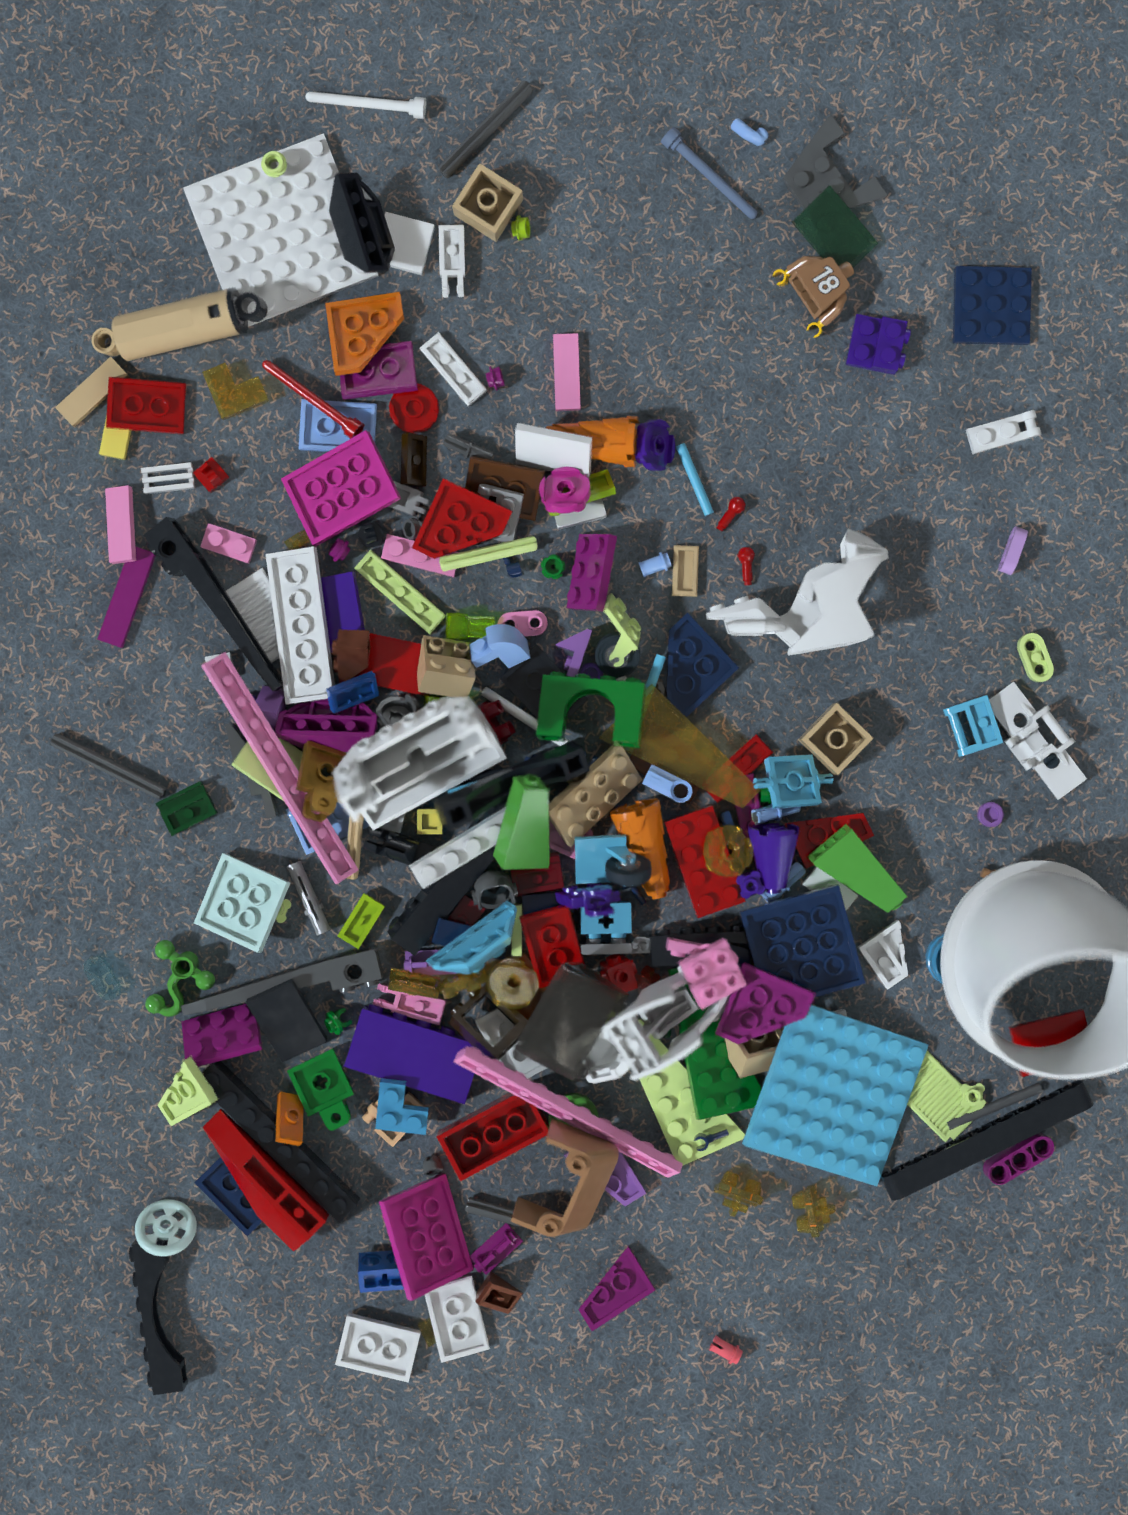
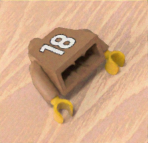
M803 256L788 265L785 271L782 269L775 270L773 277L784 274V279L776 285L782 287L789 281L814 320L819 317L818 322L810 323L807 326V331L813 325L818 326L819 332L813 337L815 338L821 335L824 325L828 326L841 314L847 300L846 291L850 288L847 278L854 274V270L849 262H844L838 266L832 257L823 259L820 256Z

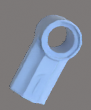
M653 764L642 782L643 785L676 802H685L692 795L690 783ZM677 784H685L687 786L688 795L686 797L677 798L673 790Z

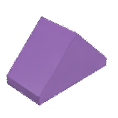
M262 686L256 703L275 732L279 712L284 711L286 707L284 689L272 691L270 687Z

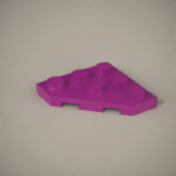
M744 962L740 971L746 986L731 993L715 1034L736 1044H741L807 1017L816 993Z

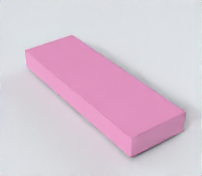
M578 333L553 334L555 410H581Z
M126 485L106 488L109 563L118 564L136 561L132 487Z

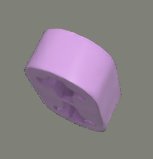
M1016 526L1012 529L998 571L1012 575L1028 535L1027 530Z

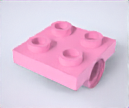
M724 938L711 945L703 944L695 947L689 952V957L678 962L697 1005L701 1009L746 986L728 942Z

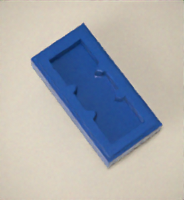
M372 671L326 688L330 710L334 714L379 696L376 675Z

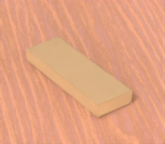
M109 357L55 408L75 427L108 397L109 377L129 378L130 376L112 357Z

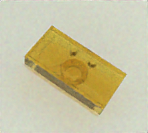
M391 968L388 990L403 992L412 996L419 995L438 999L440 977Z

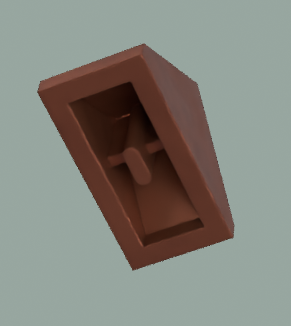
M490 1271L476 1293L475 1302L480 1306L509 1314L523 1293Z

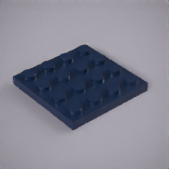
M838 884L739 911L755 967L816 993L815 997L865 984Z

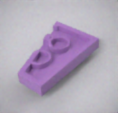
M569 1151L564 1153L565 1157H567ZM619 1152L617 1164L605 1190L622 1205L627 1206L645 1195L646 1190L623 1153Z

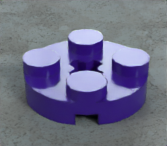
M661 419L648 420L645 423H640L637 427L638 436L635 459L637 463L643 464L650 471L665 470L666 464L671 463L675 455L674 435H669L667 428H670V426Z

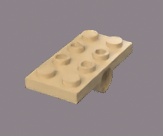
M613 744L589 766L590 771L568 780L569 786L548 804L549 820L568 846L572 847L575 844V837H582L642 781L641 776L623 747L614 746Z

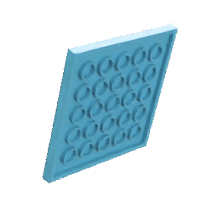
M811 1005L806 1018L788 1024L783 1029L742 1144L752 1149L878 1186L929 1045L922 1041Z

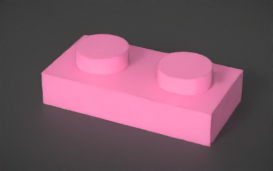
M208 523L200 547L249 564L257 540Z

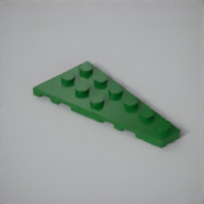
M677 968L668 969L669 977L679 973ZM688 983L679 987H686L692 1000L695 1001L697 1005V1002L692 994V991ZM698 1007L695 1012L678 1024L680 1034L697 1022L704 1015L708 1007L704 1009ZM721 1017L718 1021H713L701 1034L702 1043L684 1057L697 1120L755 1108L762 1090L754 1075L740 1078L728 1058L725 1038L715 1034Z

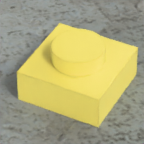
M417 809V834H443V825L440 822L436 809Z

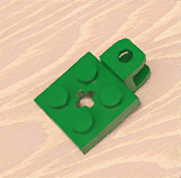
M334 1048L287 1070L308 1116L319 1112L325 1126L331 1131L348 1124L351 1119V1113L345 1099L354 1095L355 1092ZM321 1075L322 1078H327L326 1088L322 1089L321 1086L316 1087L314 1085V1082L317 1081L316 1076ZM333 1113L340 1114L341 1119H334Z

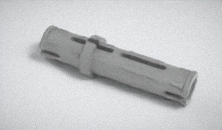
M301 860L287 866L286 868L306 909L304 911L305 916H309L316 936L331 930L322 910L324 906L322 903H319Z

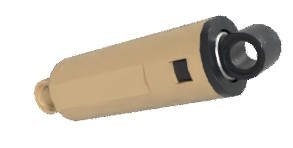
M235 287L115 316L112 321L111 330L99 328L93 333L92 345L100 353L111 357L121 355L126 361H132L247 333L248 320L252 322L263 320L267 315L268 306L261 297L251 292H245L240 295ZM255 301V310L252 313H248V305ZM111 336L112 343L106 348L105 341Z

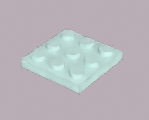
M222 853L194 924L257 953H262L291 882L231 855Z

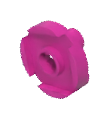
M573 467L556 468L551 471L552 475L541 480L539 486L540 497L548 512L571 513L581 512L585 509L586 502L591 495V488L588 477L580 474V470ZM564 487H568L569 492L561 493L559 491H563Z

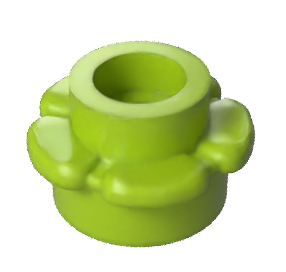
M517 215L516 220L511 223L512 235L517 236L519 241L530 237V221L528 217L521 218L520 215Z

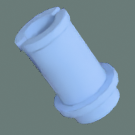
M659 552V555L638 562L643 577L664 569L668 571L667 568L672 567L667 552L664 554Z

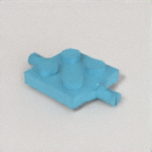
M813 754L777 756L764 759L766 778H754L753 784L755 785L753 787L755 789L768 788L773 809L817 806L822 803L820 785L832 784L834 778H831L833 777L831 773H818L814 764Z

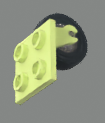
M611 593L607 597L604 612L619 632L609 633L598 642L595 650V660L603 673L611 677L620 678L631 674L639 664L641 656L639 647L641 627L635 618H630L625 612L627 608L624 602L619 597L616 599Z

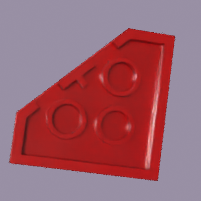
M443 478L412 548L436 559L503 534L513 511Z

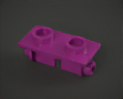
M505 1223L470 1255V1258L475 1263V1269L479 1273L483 1271L487 1275L518 1247L523 1240Z

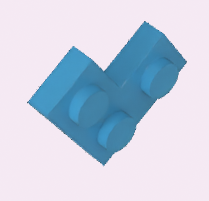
M381 1078L375 1129L426 1135L429 1107L404 1105L406 1081Z

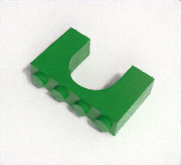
M550 672V675H543L536 730L539 740L564 742L567 715L572 704L586 695H600L608 699L615 707L612 740L614 746L640 748L646 686L640 679L626 678L625 681H616L611 676L591 679L586 674H575V677H566L561 672Z

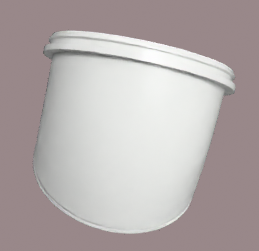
M1034 860L1013 863L990 873L977 882L964 895L953 911L944 933L941 949V976L945 995L956 1019L968 1035L984 1049L1002 1058L1010 1065L1043 1077L1061 1079L1088 1078L1112 1073L1128 1067V909L1085 873L1068 865L1052 861ZM1070 957H1113L1112 972L1101 1009L1092 1022L1071 1039L1047 1047H1026L1007 1041L990 1027V1013L996 999L1009 984L1026 972L1046 963Z

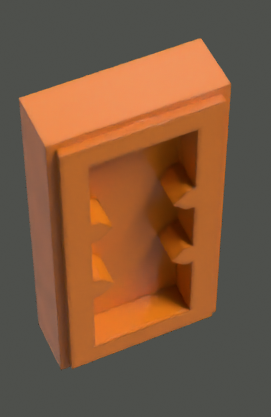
M280 1092L277 1095L276 1142L299 1146L303 1143L304 1107L299 1096L296 1094Z

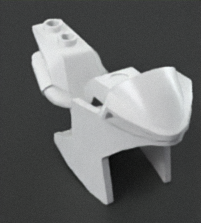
M848 529L840 544L842 563H824L810 569L805 574L794 603L788 613L778 616L763 600L759 598L749 600V597L745 596L734 600L735 605L725 607L724 603L710 607V612L706 613L707 620H724L727 634H731V636L776 634L790 647L788 649V656L843 647L865 641L873 637L874 632L862 612L857 599L877 566L889 559L888 551L868 536Z
M679 966L677 968L679 973L642 989L634 1003L604 1026H591L572 1040L568 1045L569 1051L565 1052L562 1056L574 1076L584 1075L589 1083L595 1084L619 1079L630 1068L634 1073L630 1078L633 1080L640 1079L661 1071L702 1043L701 1034L711 1022L719 1020L731 994L708 1006L704 1015L691 1027L672 1039L669 1051L660 1056L649 1036L652 1034L655 1039L662 1038L668 1030L698 1009L687 988H679L687 983ZM637 1014H639L645 1023L643 1026L637 1019Z

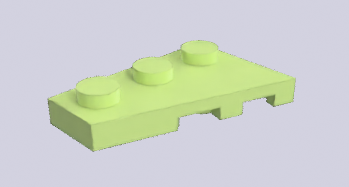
M191 1056L183 1061L181 1070L176 1073L173 1078L174 1082L167 1088L158 1104V1107L171 1126L218 1100L212 1086L208 1084Z

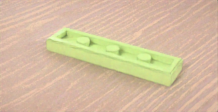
M371 549L354 568L430 635L445 619L446 615Z

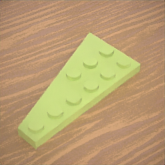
M641 1018L638 1019L640 1024L643 1026L645 1023L642 1021ZM652 1034L649 1036L660 1056L669 1051L660 1039H655ZM679 1061L674 1062L661 1071L640 1078L675 1160L683 1163V1165L744 1139L745 1133L734 1123L728 1114L702 1120L696 1119L687 1069ZM727 1129L728 1136L709 1143L708 1148L704 1151L697 1150L698 1146L706 1143L703 1139L694 1141V1137L698 1133L710 1135Z

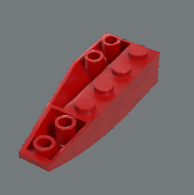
M222 1108L203 1126L204 1131L256 1215L293 1252L308 1241L327 1221L330 1214Z

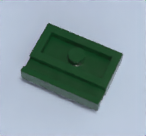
M199 781L155 803L171 836L218 814L208 791H206L203 785V781Z

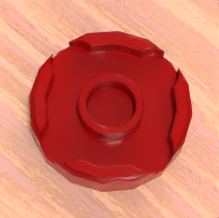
M417 383L418 391L394 393L389 403L390 417L394 424L403 432L423 433L430 429L438 418V399L431 389Z

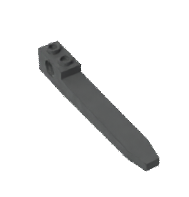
M374 947L328 958L183 1004L181 1008L183 1016L244 1002L248 998L289 979H293L298 988L330 981L332 991L339 989L340 993L354 990V985L364 983L365 987L379 984V979L384 977L378 948ZM355 964L361 967L362 975L360 977H354L350 974L349 968L351 965Z

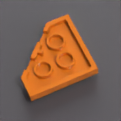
M400 292L325 303L335 375L361 372L402 323L404 313Z

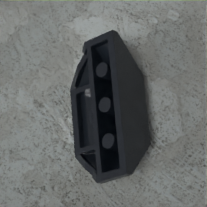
M337 173L334 176L329 213L344 259L365 273L387 272L390 268L395 247L379 199L361 181L362 177L358 173Z

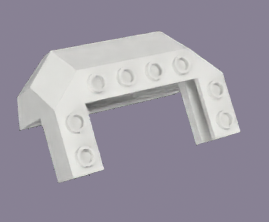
M441 698L428 703L425 708L415 713L406 715L401 721L382 728L379 733L360 740L349 750L333 771L339 801L353 821H358V815L362 814L372 830H375L505 760L507 757L490 724L471 698Z

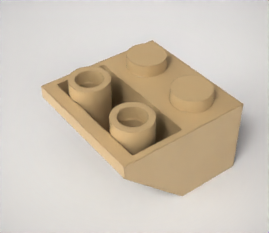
M423 635L417 671L418 692L455 698H468L475 681V668L471 662L469 647L471 643Z

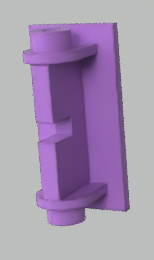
M419 950L415 956L405 951L404 969L406 970V976L456 973L435 970L428 965L426 960L439 950Z

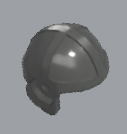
M409 693L405 695V698L398 696L385 698L376 709L377 723L381 729L401 721L406 715L417 712L420 706L417 700L410 696Z
M495 870L483 873L474 885L475 890L471 891L473 903L478 905L479 910H482V907L496 909L505 901L510 900L514 904L516 903L515 897H518L516 882L512 883L508 875Z

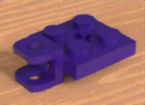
M590 883L584 888H578L577 885L565 886L563 891L555 892L556 902L571 909L584 907L585 915L599 917L614 914V907H611L610 902L620 901V892L610 887V885Z

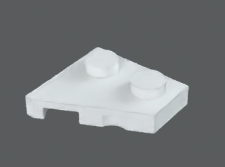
M898 920L857 947L887 990L908 976L907 963L904 957L905 949L901 936V923Z

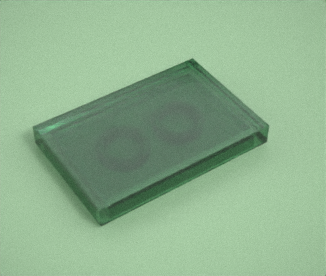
M830 185L791 221L821 258L832 257L838 266L844 262H849L854 268L878 244Z

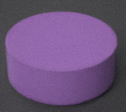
M986 802L979 807L977 817L982 825L996 827L1003 821L1004 811L999 804Z

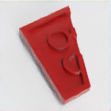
M864 813L783 823L785 828H787V824L799 826L796 851L806 869L814 865L807 856L845 824L854 831L861 841L874 836Z

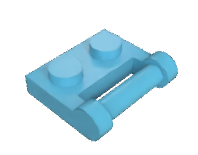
M988 695L943 709L944 715L949 718L959 748L957 749L959 757L1004 743ZM964 710L975 740V744L968 745L958 716V712Z

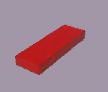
M755 734L703 782L702 787L719 803L731 792L728 779L752 773L773 751Z

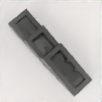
M228 723L225 726L234 761L247 740L234 723ZM235 768L236 774L242 773L241 771ZM247 776L251 796H262L266 819L280 816L274 794Z

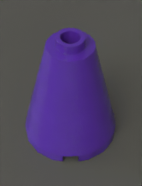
M762 823L760 825L754 824L752 827L749 826L748 835L756 868L761 874V884L764 885L767 893H781L782 889L787 888L799 835V826L787 824V828L779 826V823Z

